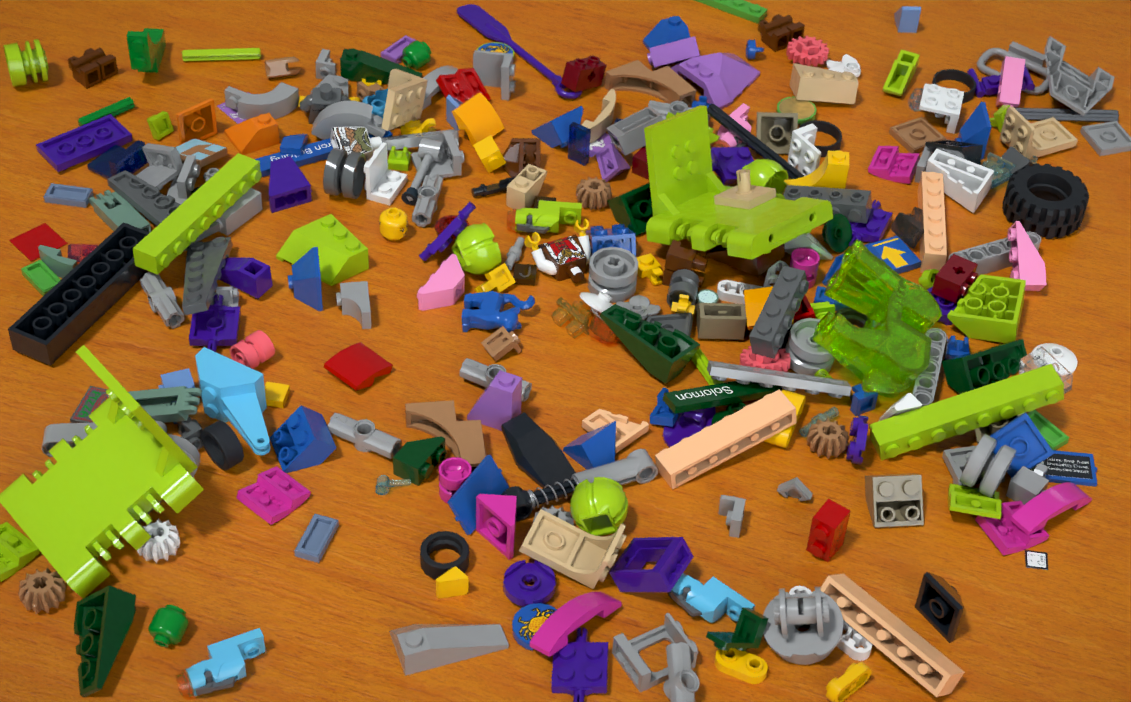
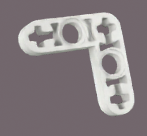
M778 261L767 271L763 287L731 280H722L717 286L718 297L722 301L745 304L744 290L771 287L769 284L775 283L779 276L775 274L776 271L781 272L783 266H789L783 261Z

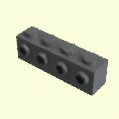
M787 185L783 194L787 200H796L801 197L828 200L832 204L833 215L842 214L849 222L867 223L872 210L871 191Z
M787 266L782 267L749 336L752 353L775 358L783 344L787 331L791 327L792 320L800 308L804 294L808 291L809 281L806 280L805 270Z

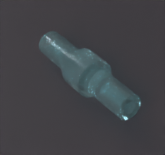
M832 407L823 414H817L811 418L810 423L799 430L800 434L806 437L811 424H815L817 420L824 422L827 418L830 421L839 414L838 409Z

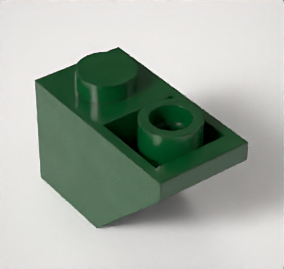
M440 436L406 442L393 457V474L419 486L425 478L428 479L436 465L444 461L447 454L445 438Z

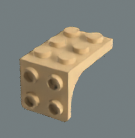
M398 69L391 70L382 129L389 131L404 125L410 120L415 121L421 118L427 79Z
M1014 107L1007 108L1000 134L1002 142L1009 148H1015L1028 160L1074 147L1078 140L1054 117L1030 123Z
M540 509L519 551L594 589L598 580L601 582L605 580L609 569L612 567L618 555V549L621 548L627 536L623 534L626 525L621 523L613 535L605 537L595 536Z

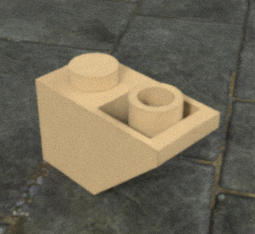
M528 164L507 185L506 206L515 210L530 208L535 202V196H538L547 171Z

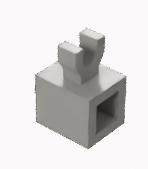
M1039 463L1034 471H1031L1022 466L1010 480L1006 496L1014 501H1022L1025 505L1047 489L1049 480L1046 479L1044 474L1048 471L1049 467Z

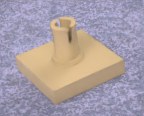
M741 169L736 171L738 185L715 195L714 201L716 205L750 210L775 198L776 189L751 185L750 170Z

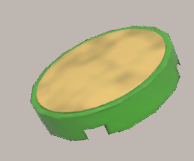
M787 97L778 103L776 112L798 113V124L801 123L802 125L805 122L815 120L816 107L811 101Z

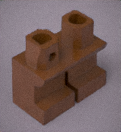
M778 14L772 18V22L768 23L766 20H762L758 24V31L762 34L761 41L774 52L787 48L788 42H792L793 38L798 40V36L803 38L805 25L801 22L793 23L791 15L782 17Z
M101 47L96 50L89 48L83 53L84 56L79 58L75 56L68 58L73 78L86 89L118 74L116 57L111 54L106 56Z
M673 240L667 252L662 284L669 286L671 276L675 271L687 269L693 271L698 276L699 287L701 288L706 274L695 271V269L705 271L709 257L699 255L698 250L681 247L682 242Z

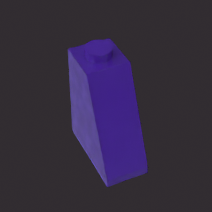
M288 156L271 161L269 181L271 213L311 202V185L292 157Z

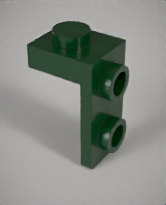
M742 607L734 632H707L706 638L712 640L715 647L725 651H729L730 648L746 651L747 648H759L769 618L751 608Z

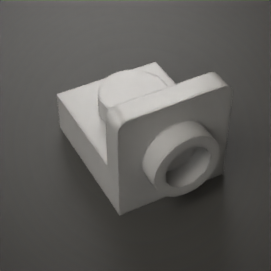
M322 49L315 63L316 79L323 80L328 74L336 76V64L330 58V50Z
M721 495L718 514L727 516L726 525L730 526L729 536L739 538L746 499Z

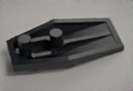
M525 412L502 424L501 430L515 464L542 488H545L547 484L553 486L556 481L563 483L564 479L570 480L572 474L576 473L556 441Z

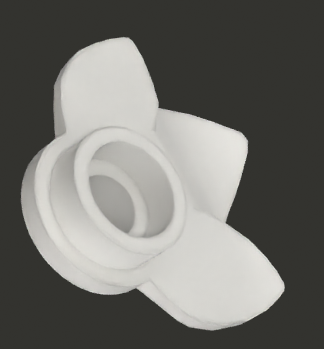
M847 54L843 56L841 62L828 59L826 61L828 70L851 72L856 77L861 74L858 61Z

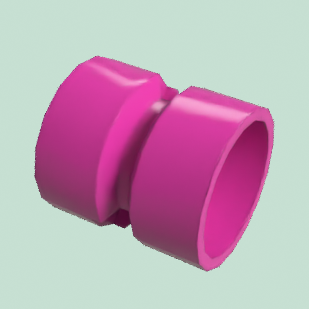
M797 248L791 253L790 267L805 270L806 280L809 281L808 289H810L816 283L820 256L813 249Z
M452 457L440 464L439 496L445 503L450 500L471 475V465L468 461L459 457Z

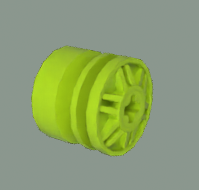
M39 39L33 40L34 49H31L29 41H25V51H21L17 43L4 45L5 57L13 87L27 85V75H31L34 83H38L37 73H40L43 82L48 81V62Z

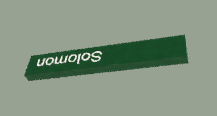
M732 381L664 393L663 401L674 414L762 399L765 395L779 389L782 391V386L773 385L772 388L760 386L758 382L750 381L749 384H741Z

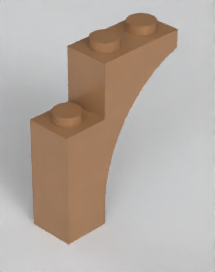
M639 60L606 71L605 88L608 91L613 89L615 91L640 92L659 98L668 104L674 101H682L690 108L693 101H695L696 89L669 66L651 71Z
M454 400L405 404L406 427L423 431L434 437H444L445 445L453 455L470 463L471 473L486 457L481 420L456 421Z

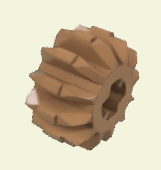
M588 177L587 180H581L576 188L577 202L582 203L583 208L588 207L590 210L597 209L600 211L601 207L606 208L607 200L612 198L610 184L606 183L605 179L599 180L597 177L595 179Z
M828 418L824 422L817 420L809 428L807 445L810 446V452H817L818 457L825 455L829 459L832 455L838 458L839 454L844 453L847 448L848 432L845 430V425H838L837 420L834 422H830Z
M47 568L44 572H40L36 569L35 574L26 573V580L20 581L18 594L20 601H22L27 611L33 609L38 614L41 610H45L48 613L51 607L58 608L59 602L65 601V582L57 571L51 573L49 568Z

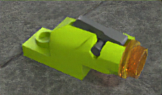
M539 200L538 209L521 208L513 209V211L508 210L507 228H512L515 232L558 233L559 224L575 225L578 220V225H581L582 203Z

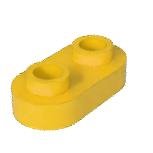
M730 648L729 651L721 649L716 651L714 663L720 672L749 684H759L765 680L768 666L761 657L735 648Z
M863 662L851 664L845 671V674L840 678H833L826 686V698L831 702H843L867 682L872 670Z

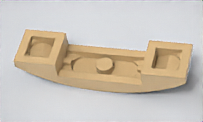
M611 89L603 98L602 110L594 122L585 120L579 127L575 147L580 148L591 144L605 134L606 128L613 121L616 101L615 90Z

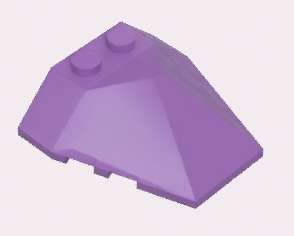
M720 52L693 57L671 67L684 80L689 78L703 88L704 96L708 97L707 103L715 104L720 109L730 106L734 102V98L737 95L740 96L743 93V89L746 86L749 87L760 75V71L733 53Z

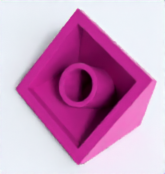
M479 494L476 496V531L505 557L511 560L514 557L517 496Z

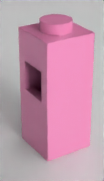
M1004 58L1001 67L996 108H1001L1003 105H1010V107L1014 108L1019 106L1025 59Z

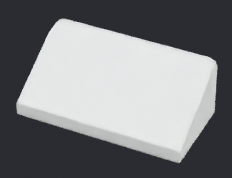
M907 393L894 403L879 418V421L920 408L922 404L911 393Z

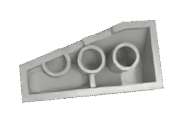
M414 624L390 630V636L405 676L509 648L508 641L500 624Z

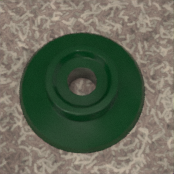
M834 214L833 219L828 221L822 230L823 240L832 250L839 253L844 252L849 247L852 239L850 222L842 214Z

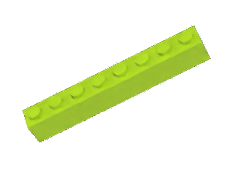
M239 153L235 155L133 247L135 266L157 275L164 268L168 267L214 221L220 218L254 184L260 181L262 175L260 161Z
M1049 364L869 424L870 438L881 460L893 458L899 454L917 450L923 446L941 442L944 439L962 435L968 431L986 427L992 423L1010 419L1013 416L1030 412L1049 404H1055L1058 401L1064 400V383L1053 365Z

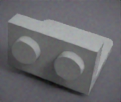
M475 50L473 53V68L483 85L501 88V100H509L511 93L515 92L516 82L513 81L516 65L513 64V54Z
M451 130L443 131L445 149L441 162L432 161L425 176L429 175L430 172L438 173L442 178L461 175V163H464V153L462 150H459L458 139L453 137ZM414 152L411 154V159L416 171H418L423 159L418 157V152Z
M147 143L142 147L149 166L136 176L146 181L149 185H153L161 190L166 183L176 179L183 167L180 153L176 147Z

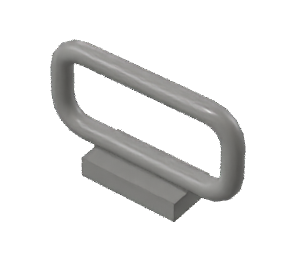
M1014 41L1009 45L1008 51L1001 48H991L985 51L977 61L979 71L991 76L1001 74V72L985 65V62L991 56L997 55L1002 58L1025 59L1027 69L1045 76L1046 80L1033 90L1025 89L1022 91L1038 95L1049 88L1047 68H1045V55Z

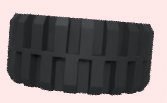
M1051 164L1027 165L1018 169L1010 176L1002 209L1009 223L1014 224L1016 221H1020L1026 232L1037 233L1040 237H1045L1046 239H1052L1053 237L1058 239L1072 234L1080 227L1087 208L1089 193L1082 180L1078 176H1074L1073 172L1069 170L1065 171L1062 167H1053Z

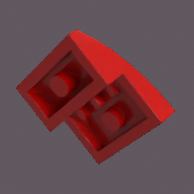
M474 68L458 69L455 74L439 75L436 79L445 98L451 95L464 103L477 93H482L489 102L491 101Z
M361 342L341 350L324 363L326 370L356 391L372 386L375 377L391 373L393 367L390 362Z

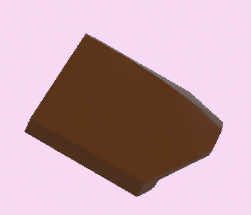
M512 138L503 154L506 164L502 166L510 177H516L528 164L540 168L541 138Z

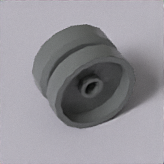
M333 148L328 155L324 169L323 188L325 193L334 196L342 193L343 197L357 199L362 192L366 177L364 173L365 154L352 151L348 155L346 150Z

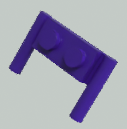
M1025 65L1021 90H1033L1035 85ZM974 69L967 71L976 81L975 93L978 98L984 95L998 94L1000 75L982 77V81L979 82Z

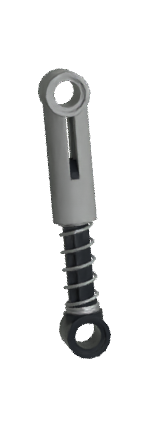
M637 449L631 452L625 459L574 473L570 480L564 479L563 483L556 481L553 486L547 484L545 488L537 487L535 491H526L521 487L513 486L506 489L501 495L517 496L516 522L528 518L535 507L539 508V504L546 503L548 505L549 501L552 500L558 502V499L562 497L567 499V496L574 493L575 487L586 479L590 483L594 481V477H605L618 482L620 485L634 481L644 484L657 476L658 468L645 449Z

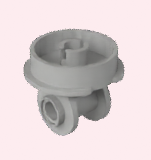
M815 587V591L812 594L799 593L793 595L785 592V588L779 589V594L767 605L763 616L769 618L763 634L766 642L781 658L794 664L807 665L823 660L837 646L843 633L841 610L830 596L821 591L820 587ZM801 627L808 628V630L804 632L798 631L797 629Z

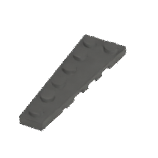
M126 170L107 179L109 187L156 226L181 205L175 202L174 197L161 194L160 189L149 185L146 181ZM214 221L190 245L220 231L219 223Z
M217 237L212 241L205 243L196 242L187 247L182 304L185 315L209 309L217 288V279L221 278L222 275L221 268L225 267V258L229 257L233 246L231 237Z

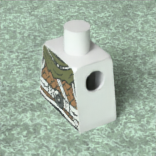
M332 127L330 141L333 148L346 150L348 155L352 151L363 153L366 156V161H369L373 156V150L378 149L382 144L380 136L369 138L365 127Z

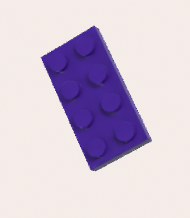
M110 114L38 143L36 146L37 151L59 172L133 141L132 134Z

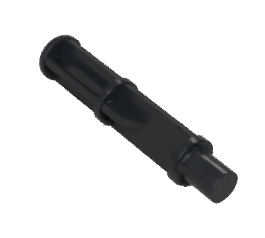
M515 177L500 180L499 183L485 186V184H481L480 187L471 189L472 196H487L507 191V185Z

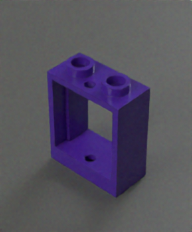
M683 537L633 538L609 573L620 592H670L694 556ZM646 562H657L653 569H642Z

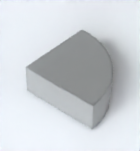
M797 477L780 484L777 488V492L786 498L788 496L799 498V501L811 500L813 495Z

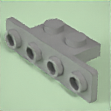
M187 155L180 174L172 181L167 196L174 197L175 202L182 204L190 197L191 191L194 190L195 182L199 177L201 168L196 163V156Z

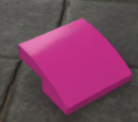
M878 146L868 167V172L882 179L910 184L920 160V154L899 153L898 146Z
M276 466L258 474L256 483L238 490L237 499L272 525L297 509L309 498L311 491Z
M1022 501L1002 503L1001 519L979 515L975 519L1003 555L1031 548L1047 540L1049 537L1044 528L1028 536L1010 520L1011 516L1024 505Z

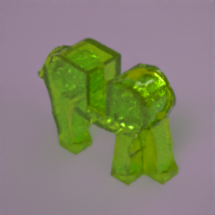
M856 239L844 252L841 267L828 280L824 295L865 314L868 317L863 328L856 327L840 313L835 315L829 311L816 324L812 340L826 349L841 365L852 371L862 381V390L864 392H878V395L894 398L907 390L913 381L927 369L932 339L924 333L942 317V311L937 301L927 289L901 277L883 260L873 255L863 242Z

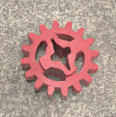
M798 36V40L793 38L792 42H788L786 55H789V60L793 59V63L798 62L801 65H814L817 67L818 63L823 65L824 61H827L829 48H827V43L822 44L823 40L817 41L816 37L805 36V38Z
M748 346V350L743 349L742 353H740V365L788 372L791 358L790 353H785L786 349H779L773 359L752 353L751 346Z

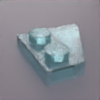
M990 152L982 166L994 170L991 189L1008 181L1010 176L1013 175L1011 171L1016 167V164Z

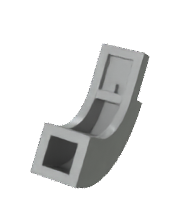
M283 82L272 91L264 94H250L230 86L224 90L226 107L238 111V117L246 120L266 113H270L274 119L283 117L292 112L298 106L299 88Z
M341 101L327 106L318 114L314 120L311 134L325 140L330 138L332 127H365L368 133L382 138L385 130L381 128L383 118L372 114L373 106L358 101Z

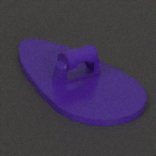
M715 407L680 413L673 427L664 426L663 439L665 444L671 447L682 439L700 432L707 426H711L712 419L716 414Z

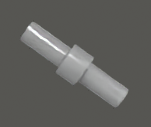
M518 237L514 246H511L507 253L505 264L509 271L522 254L521 249L525 241L523 237Z

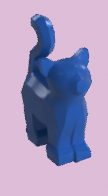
M495 291L466 294L461 316L463 332H468L470 328L489 330L504 326L509 333L515 329H520L521 323L518 321V314L520 310L532 308L535 304V298L530 295L526 301H520L515 295L501 294ZM512 303L515 306L503 311L504 305Z

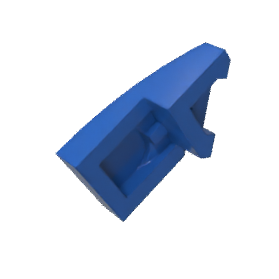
M308 134L285 136L280 145V154L301 155L304 145H307Z
M663 388L657 396V406L650 414V424L673 427L680 413L674 414L663 401L664 393L669 392L667 388Z

